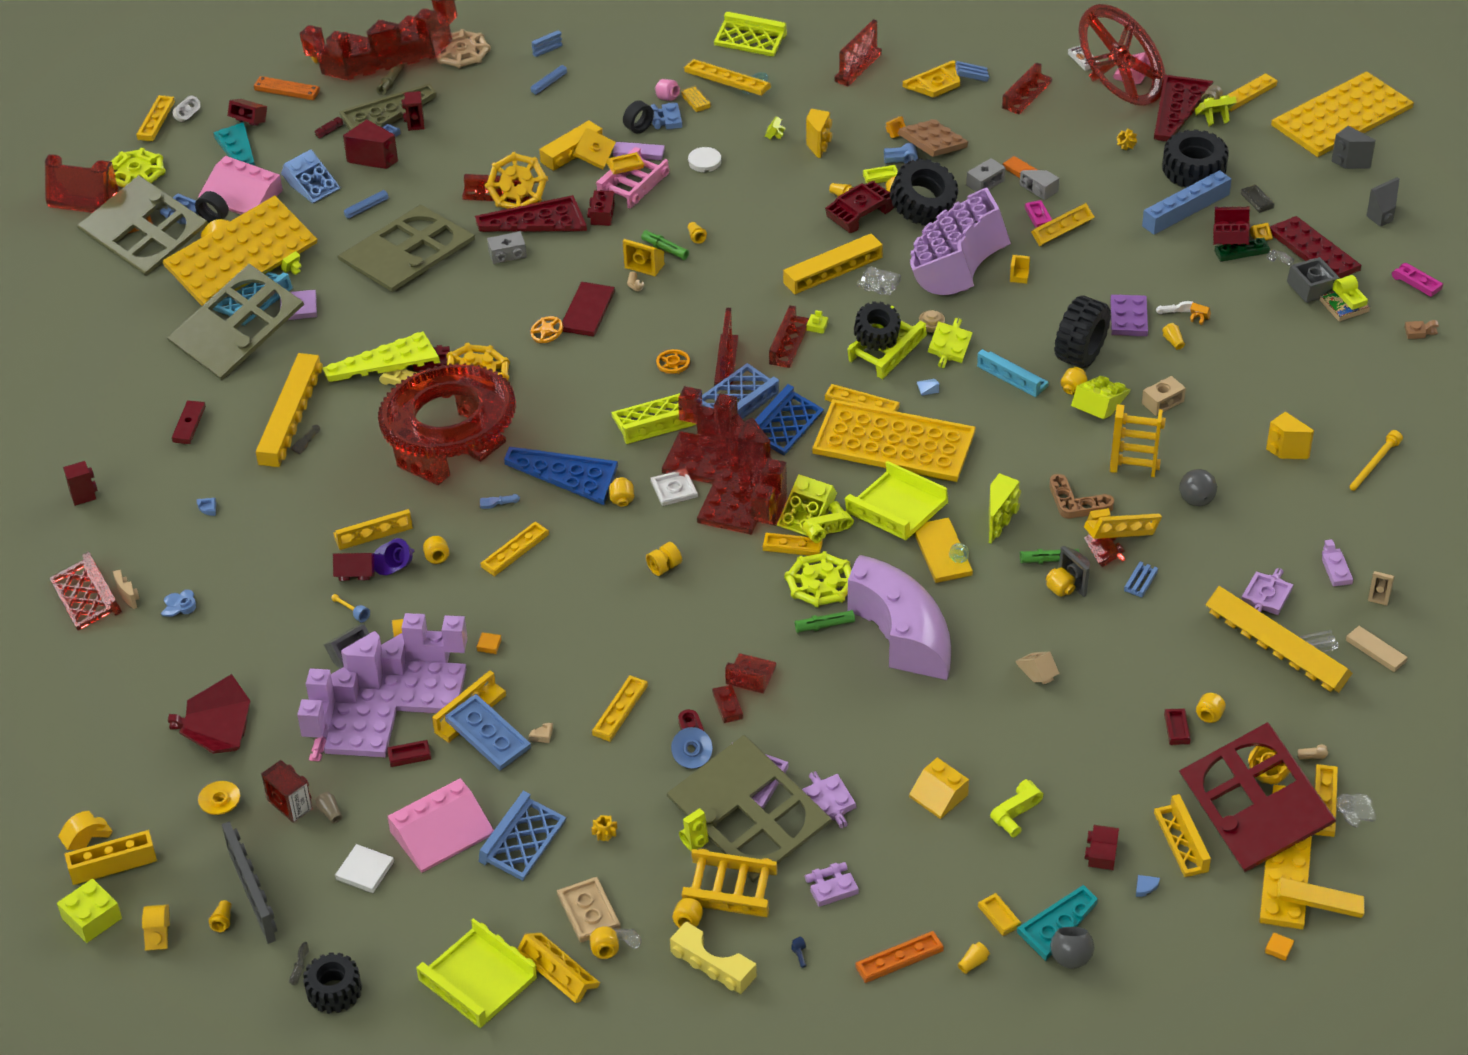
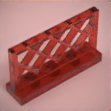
M873 19L839 51V72L834 76V82L848 87L882 54V49L877 47V20Z
M726 307L723 333L720 336L714 386L735 372L739 335H732V309Z
M89 552L82 555L84 560L50 577L77 630L114 612L115 616L122 613ZM85 568L82 575L75 574L76 571ZM63 578H67L65 584L56 583ZM72 579L79 580L76 586L70 585ZM84 581H91L89 587H82ZM67 590H73L71 597L64 596ZM79 591L86 592L83 598L77 597ZM91 593H98L95 600L88 599ZM74 602L80 603L78 609L71 608ZM85 604H93L90 610H83ZM98 605L106 606V608L99 612L95 611ZM80 614L87 615L84 620L77 622Z

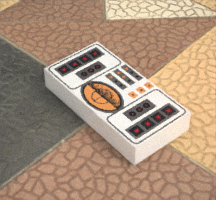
M1083 45L1068 49V55L1085 71L1099 66V61Z

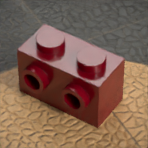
M421 91L404 92L405 99H402V109L406 110L403 113L404 122H407L408 131L424 130Z
M244 99L229 100L227 116L236 118L237 121L249 122L250 125H259V123L266 122L267 106Z
M594 190L593 197H590L589 205L591 208L587 210V217L590 218L591 225L611 226L615 208L614 191Z
M85 461L63 467L74 506L96 500L95 492L98 489L95 480H91L95 478L92 468H88Z
M374 553L333 554V577H338L339 581L350 580V577H358V580H370V576H375Z

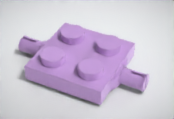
M1276 568L1273 575H1265L1256 571L1241 600L1260 612L1264 610L1279 615L1292 592L1293 584L1280 579L1283 574L1281 568L1280 570Z
M816 771L810 773L809 778L813 784L802 790L832 820H836L840 828H843V825L846 827L848 823L843 815L855 809L856 803L839 775L835 774L821 780Z

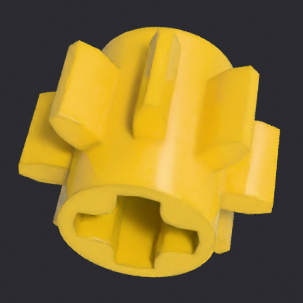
M1127 129L1126 132L1121 130L1117 136V145L1126 151L1128 148L1133 149L1137 143V134L1133 133L1130 129Z
M600 815L596 820H593V827H591L592 835H597L598 841H609L612 836L616 837V829H618L617 821L612 822V816Z

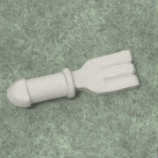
M1192 301L1181 302L1176 306L1174 304L1158 306L1156 312L1158 314L1191 312Z

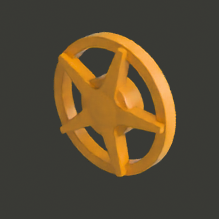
M554 316L541 317L530 330L531 336L538 343L551 342L561 335L563 324L559 318ZM557 323L560 324L559 330H556L553 327ZM534 333H541V338L535 337Z
M666 350L658 355L656 365L664 373L680 374V372L685 371L689 367L690 357L682 350ZM678 355L684 356L687 360H680ZM662 360L666 362V364L661 366L659 361Z

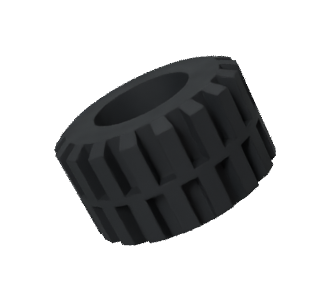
M873 301L872 304L866 303L865 307L862 306L857 312L854 324V336H856L857 342L861 341L860 345L863 347L867 346L869 350L873 348L874 351L879 349L886 350V347L890 348L898 338L901 325L900 315L896 313L897 310L891 308L890 304L885 305L881 301L880 303ZM870 324H880L884 328H874Z
M334 952L329 953L327 956L322 954L319 959L315 958L312 960V965H307L306 971L303 974V981L309 1003L311 1002V1006L314 1009L318 1008L320 1012L325 1010L327 1014H332V1011L340 1013L342 1009L348 1010L350 1004L354 1005L357 1002L356 998H360L362 984L356 962L354 960L351 961V957L348 955L343 957V953L334 955ZM333 980H340V981H341V982H339V983L336 984V985H332V986H326V985H325V984H326L327 982H329V981H333Z

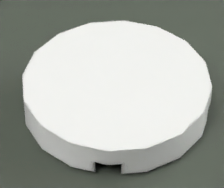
M710 147L696 148L688 156L689 166L698 172H705V170H709V172L714 171L721 165V154L716 149Z

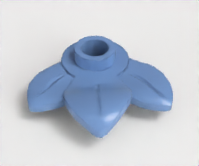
M184 590L180 594L171 593L164 598L167 607L161 612V615L170 617L180 612L182 614L192 613L196 609L193 591Z

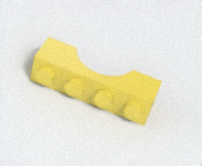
M685 922L670 938V950L675 957L687 961L693 968L705 972L711 979L718 980L731 991L734 990L742 994L757 977L756 963L739 953L724 958L709 954L703 947V931L688 922Z

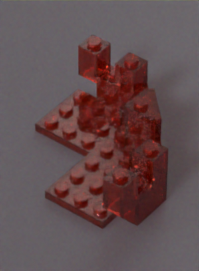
M432 0L434 11L423 8L415 17L407 15L399 24L378 20L367 31V37L348 32L334 31L326 39L327 44L324 41L322 28L308 25L299 33L304 55L317 58L321 74L345 80L354 79V76L363 74V76L374 74L376 70L383 68L390 70L393 67H398V64L406 62L407 65L417 63L425 57H429V59L436 58L453 41L449 24L458 16L455 0Z
M684 386L678 398L679 420L696 423L697 434L679 431L662 466V473L678 472L679 476L685 477V474H687L691 480L712 484L697 516V523L750 535H752L757 522L776 526L787 501L786 462L771 458L770 440L754 418L748 419L745 422L738 414L737 397L719 393L714 408L702 406V390Z

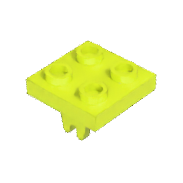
M1225 95L1216 100L1214 98L1204 99V102L1194 109L1195 115L1205 114L1208 126H1212L1214 124L1213 113L1221 112L1224 124L1230 121L1228 110L1237 103L1236 97Z

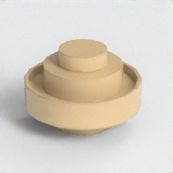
M934 310L923 312L919 317V321L921 320L926 323V332H935L938 321L945 323L944 315Z

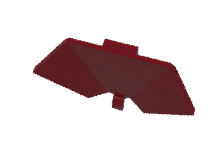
M230 674L188 699L185 718L177 714H169V728L174 730L181 729L179 731L181 735L213 754L237 751L240 749L242 736L245 734L248 721L247 715L251 703L250 699L234 676Z

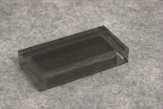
M1256 184L1241 189V195L1259 213L1274 208L1275 203Z

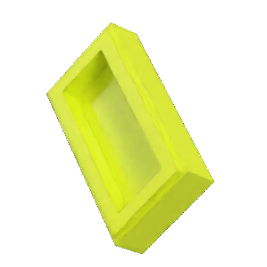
M895 165L863 170V177L866 183L871 181L882 183L895 177L898 170Z

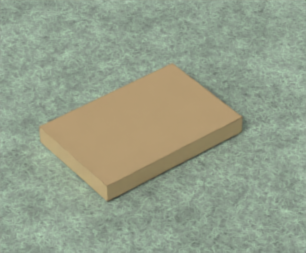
M597 877L557 890L558 898L580 943L588 941L592 931L596 928L608 926L615 931L621 929L619 920Z

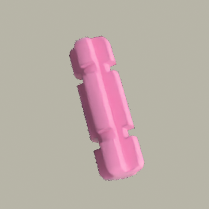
M322 736V738L315 739L311 751L313 754L311 753L309 757L310 761L321 760V753H323L326 743L325 737Z

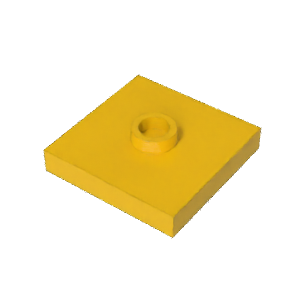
M586 127L573 155L603 170L616 142Z

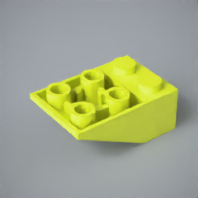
M1099 376L1077 385L1071 406L1105 419L1114 413L1117 404L1120 405L1131 389L1126 388L1122 383H1113L1105 376Z
M1000 473L990 485L989 543L991 544L996 537L998 538L1001 535L1003 527L1010 523L1012 515L1016 514L1020 508V503H1018L1021 494L1019 489L1020 481Z
M798 474L777 526L807 536L802 529L803 523L809 518L829 513V505L834 502L837 495L833 485Z

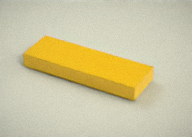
M765 533L763 551L810 556L821 553L823 539L818 543H814L809 537Z

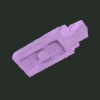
M1332 539L1325 540L1322 561L1332 585L1352 584L1353 578L1340 549H1335Z

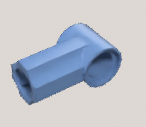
M907 143L899 148L884 149L885 163H908V161H916L918 159L916 146L912 143Z

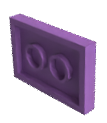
M1111 295V335L1147 336V296Z

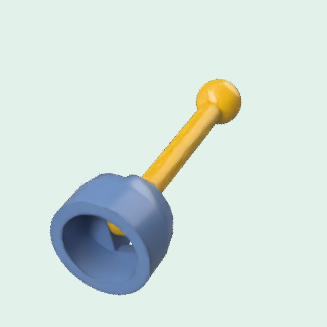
M337 594L332 595V601L339 602L351 609L353 617L359 622H365L369 618L370 610L362 605L353 607L340 599Z

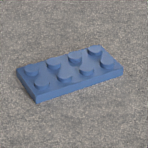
M477 694L445 715V721L499 771L531 748V743Z

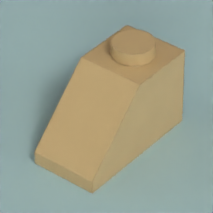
M1374 571L1368 601L1387 606L1395 576Z
M1050 651L1030 653L1016 660V664L1033 682L1046 684L1053 681L1054 676L1060 674Z

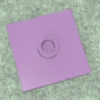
M316 290L290 292L302 300L305 305L288 320L317 317Z

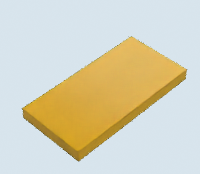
M949 517L926 522L914 533L935 583L973 575V570Z

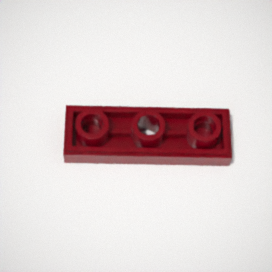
M187 400L172 435L173 443L191 444L205 410V402Z

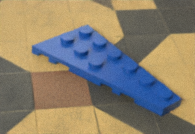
M509 447L504 458L505 465L602 505H605L609 486L613 482L618 468V461Z

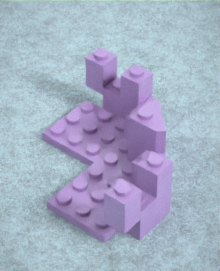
M405 613L402 633L381 645L380 636L373 631L342 649L343 668L332 674L328 669L310 668L306 681L309 700L301 699L297 714L301 736L318 738L323 736L327 738L324 747L325 754L386 757L397 711L437 713L461 694L466 674V664L448 663L450 652H465L468 639L465 616L445 615L441 631H427L425 614Z

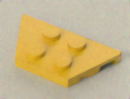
M952 60L904 80L903 87L931 97L939 96L960 87V78L957 75L955 61Z

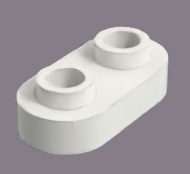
M188 96L174 108V118L179 122L186 121L199 110L200 101L195 96Z

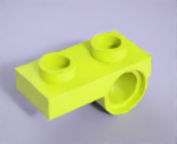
M1354 275L1335 280L1333 290L1351 310L1368 304V299L1358 289V281Z
M699 808L683 819L684 829L679 832L682 843L691 852L692 849L697 850L709 842L705 812Z

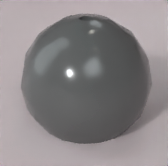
M1194 469L1183 476L1179 490L1182 498L1188 504L1205 506L1216 496L1218 486L1215 477L1207 470Z
M1063 927L1058 929L1052 936L1050 948L1052 956L1058 964L1065 968L1077 969L1086 965L1093 956L1094 942L1089 932L1083 928Z

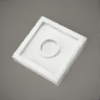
M686 469L650 478L662 506L698 497V493Z
M356 844L335 874V878L338 881L374 893L394 863V858Z

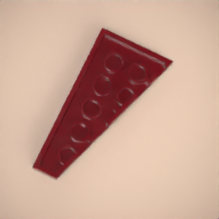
M1165 75L1154 140L1168 141L1171 136L1175 135L1202 101V95L1210 85H1213V81Z
M574 195L475 216V222L479 231H587V225Z

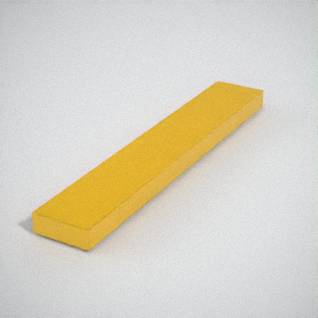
M695 59L684 67L686 73L760 96L771 88L769 82Z

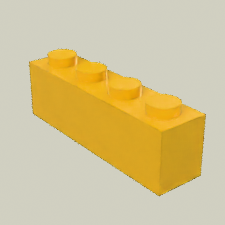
M588 120L540 148V162L553 171L577 158L573 154L586 127L603 135L602 128Z
M149 830L64 853L73 885L89 881L92 878L97 879L157 862Z

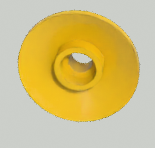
M228 781L212 782L205 786L198 796L200 808L212 815L228 813L240 801L238 787Z

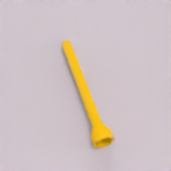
M1391 430L1388 433L1386 443L1350 484V490L1355 491L1387 452L1402 442L1403 436L1399 431Z

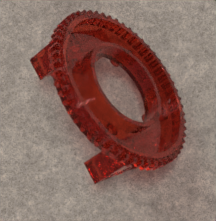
M451 363L449 365L442 364L439 367L434 366L431 369L428 367L427 370H420L419 373H413L411 377L407 376L406 380H401L400 384H395L396 388H391V392H387V397L383 398L384 402L380 403L378 423L384 439H386L387 443L390 442V445L393 447L397 467L433 484L440 485L450 476L448 457L460 456L472 451L474 452L479 448L481 449L491 441H494L496 437H499L501 432H505L504 429L509 427L512 422L511 418H514V413H516V399L510 382H507V379L503 378L502 374L498 375L497 371L487 370L486 366L483 368L480 365L474 366L472 363L470 365H466V363L463 365H459V363H456V365ZM454 395L458 415L468 418L454 425L435 427L421 423L416 419V415L426 403L439 397L450 398Z

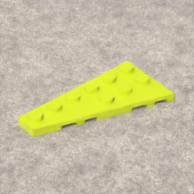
M423 331L403 339H397L395 342L387 345H381L376 349L364 351L359 355L347 357L340 362L331 363L322 369L328 382L350 379L355 374L367 376L369 375L368 372L372 371L384 373L406 369L408 365L412 364L424 366V362L433 361L434 364L440 363V359Z

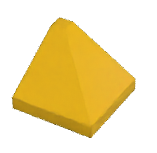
M1268 223L1254 225L1249 229L1254 239L1264 238L1266 241L1273 239Z

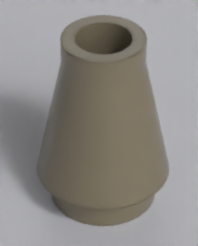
M324 792L316 798V807L332 824L342 819L334 795Z

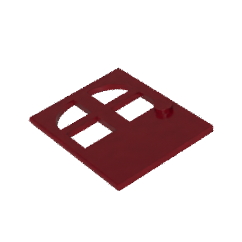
M1269 722L1179 770L1184 781L1244 873L1337 821ZM1261 746L1273 750L1276 754L1248 769L1236 751L1246 747ZM1223 759L1234 775V778L1205 792L1204 781L1208 771L1214 764ZM1284 763L1296 781L1266 796L1255 778ZM1241 786L1253 805L1233 816L1229 815L1222 818L1212 801Z

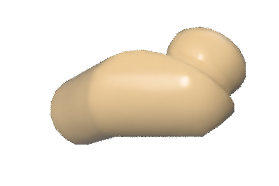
M636 272L629 273L628 287L638 292L643 289L644 283L643 281L640 283L639 279L637 280Z
M1323 744L1318 745L1316 748L1298 749L1299 760L1324 759L1328 756L1327 747Z

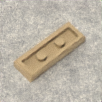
M1358 626L1346 636L1347 642L1393 672L1397 671L1407 662V656L1361 626Z

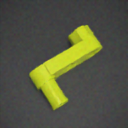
M834 501L829 505L828 509L832 514L812 517L803 523L802 529L814 543L820 542L826 537V534L849 529L853 525V518L847 511L843 510L839 502Z
M1023 780L1016 788L1017 795L1001 803L990 813V818L999 827L1002 826L1012 838L1019 835L1022 829L1013 818L1039 804L1044 796L1031 780Z

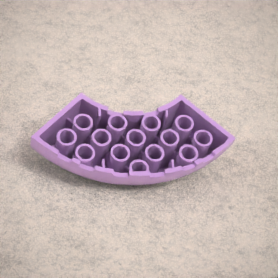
M987 187L967 196L968 199L962 203L959 201L954 203V206L949 211H942L936 216L937 220L934 223H929L922 230V236L917 237L913 244L914 250L911 251L910 264L917 282L928 292L938 295H950L968 290L974 286L973 275L980 263L995 251L1011 244L1000 209Z
M859 555L848 578V611L853 610L855 615L863 617L868 621L872 620L879 625V629L886 639L889 640L890 668L947 680L951 663L950 635L944 616L932 596L916 580L900 569L875 558Z

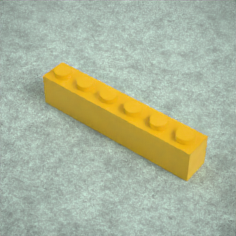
M872 233L784 269L783 283L795 295L883 258V244Z

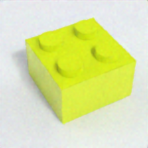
M93 878L57 902L61 918L86 943L122 919L118 903Z

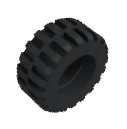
M1194 129V131H1180L1171 136L1165 143L1162 169L1171 182L1177 183L1181 187H1189L1219 170L1226 174L1229 150L1226 143L1214 133L1210 134L1208 131H1199L1197 129Z
M916 159V161L911 160L903 164L898 170L890 188V199L894 208H897L896 211L900 215L902 214L906 220L910 219L915 224L927 225L928 223H934L937 220L936 216L942 211L952 209L958 196V184L954 180L953 174L949 173L945 166L942 167L940 163L931 162L932 160L926 159V161ZM913 186H920L930 190L936 198L920 195L914 190Z
M1083 295L1076 297L1068 306L1059 324L1055 339L1054 351L1060 361L1079 368H1086L1095 361L1101 347H1103L1110 326L1111 310L1106 303Z

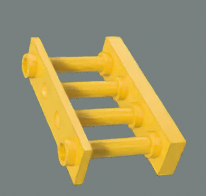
M1117 404L1110 472L1117 473L1118 465L1127 464L1152 467L1151 477H1155V471L1160 470L1161 459H1157L1160 430L1165 428L1166 418L1162 417L1163 410L1159 409L1158 419L1130 416L1124 413L1125 405ZM1133 423L1157 426L1155 433L1130 430L1122 427V425ZM1132 437L1155 440V446L1124 443L1125 441H1121V438ZM1125 450L1154 455L1153 460L1124 457L1120 452Z
M692 849V861L697 866L692 887H683L682 899H695L703 908L768 918L769 902L764 899L768 876H777V862L767 858L755 859L710 852L706 849ZM705 865L718 867L714 887L711 891L700 889ZM727 868L739 870L735 891L732 894L721 892ZM748 871L760 873L754 897L743 896Z

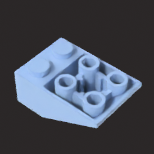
M312 149L283 165L281 174L289 185L312 203L340 189V186Z

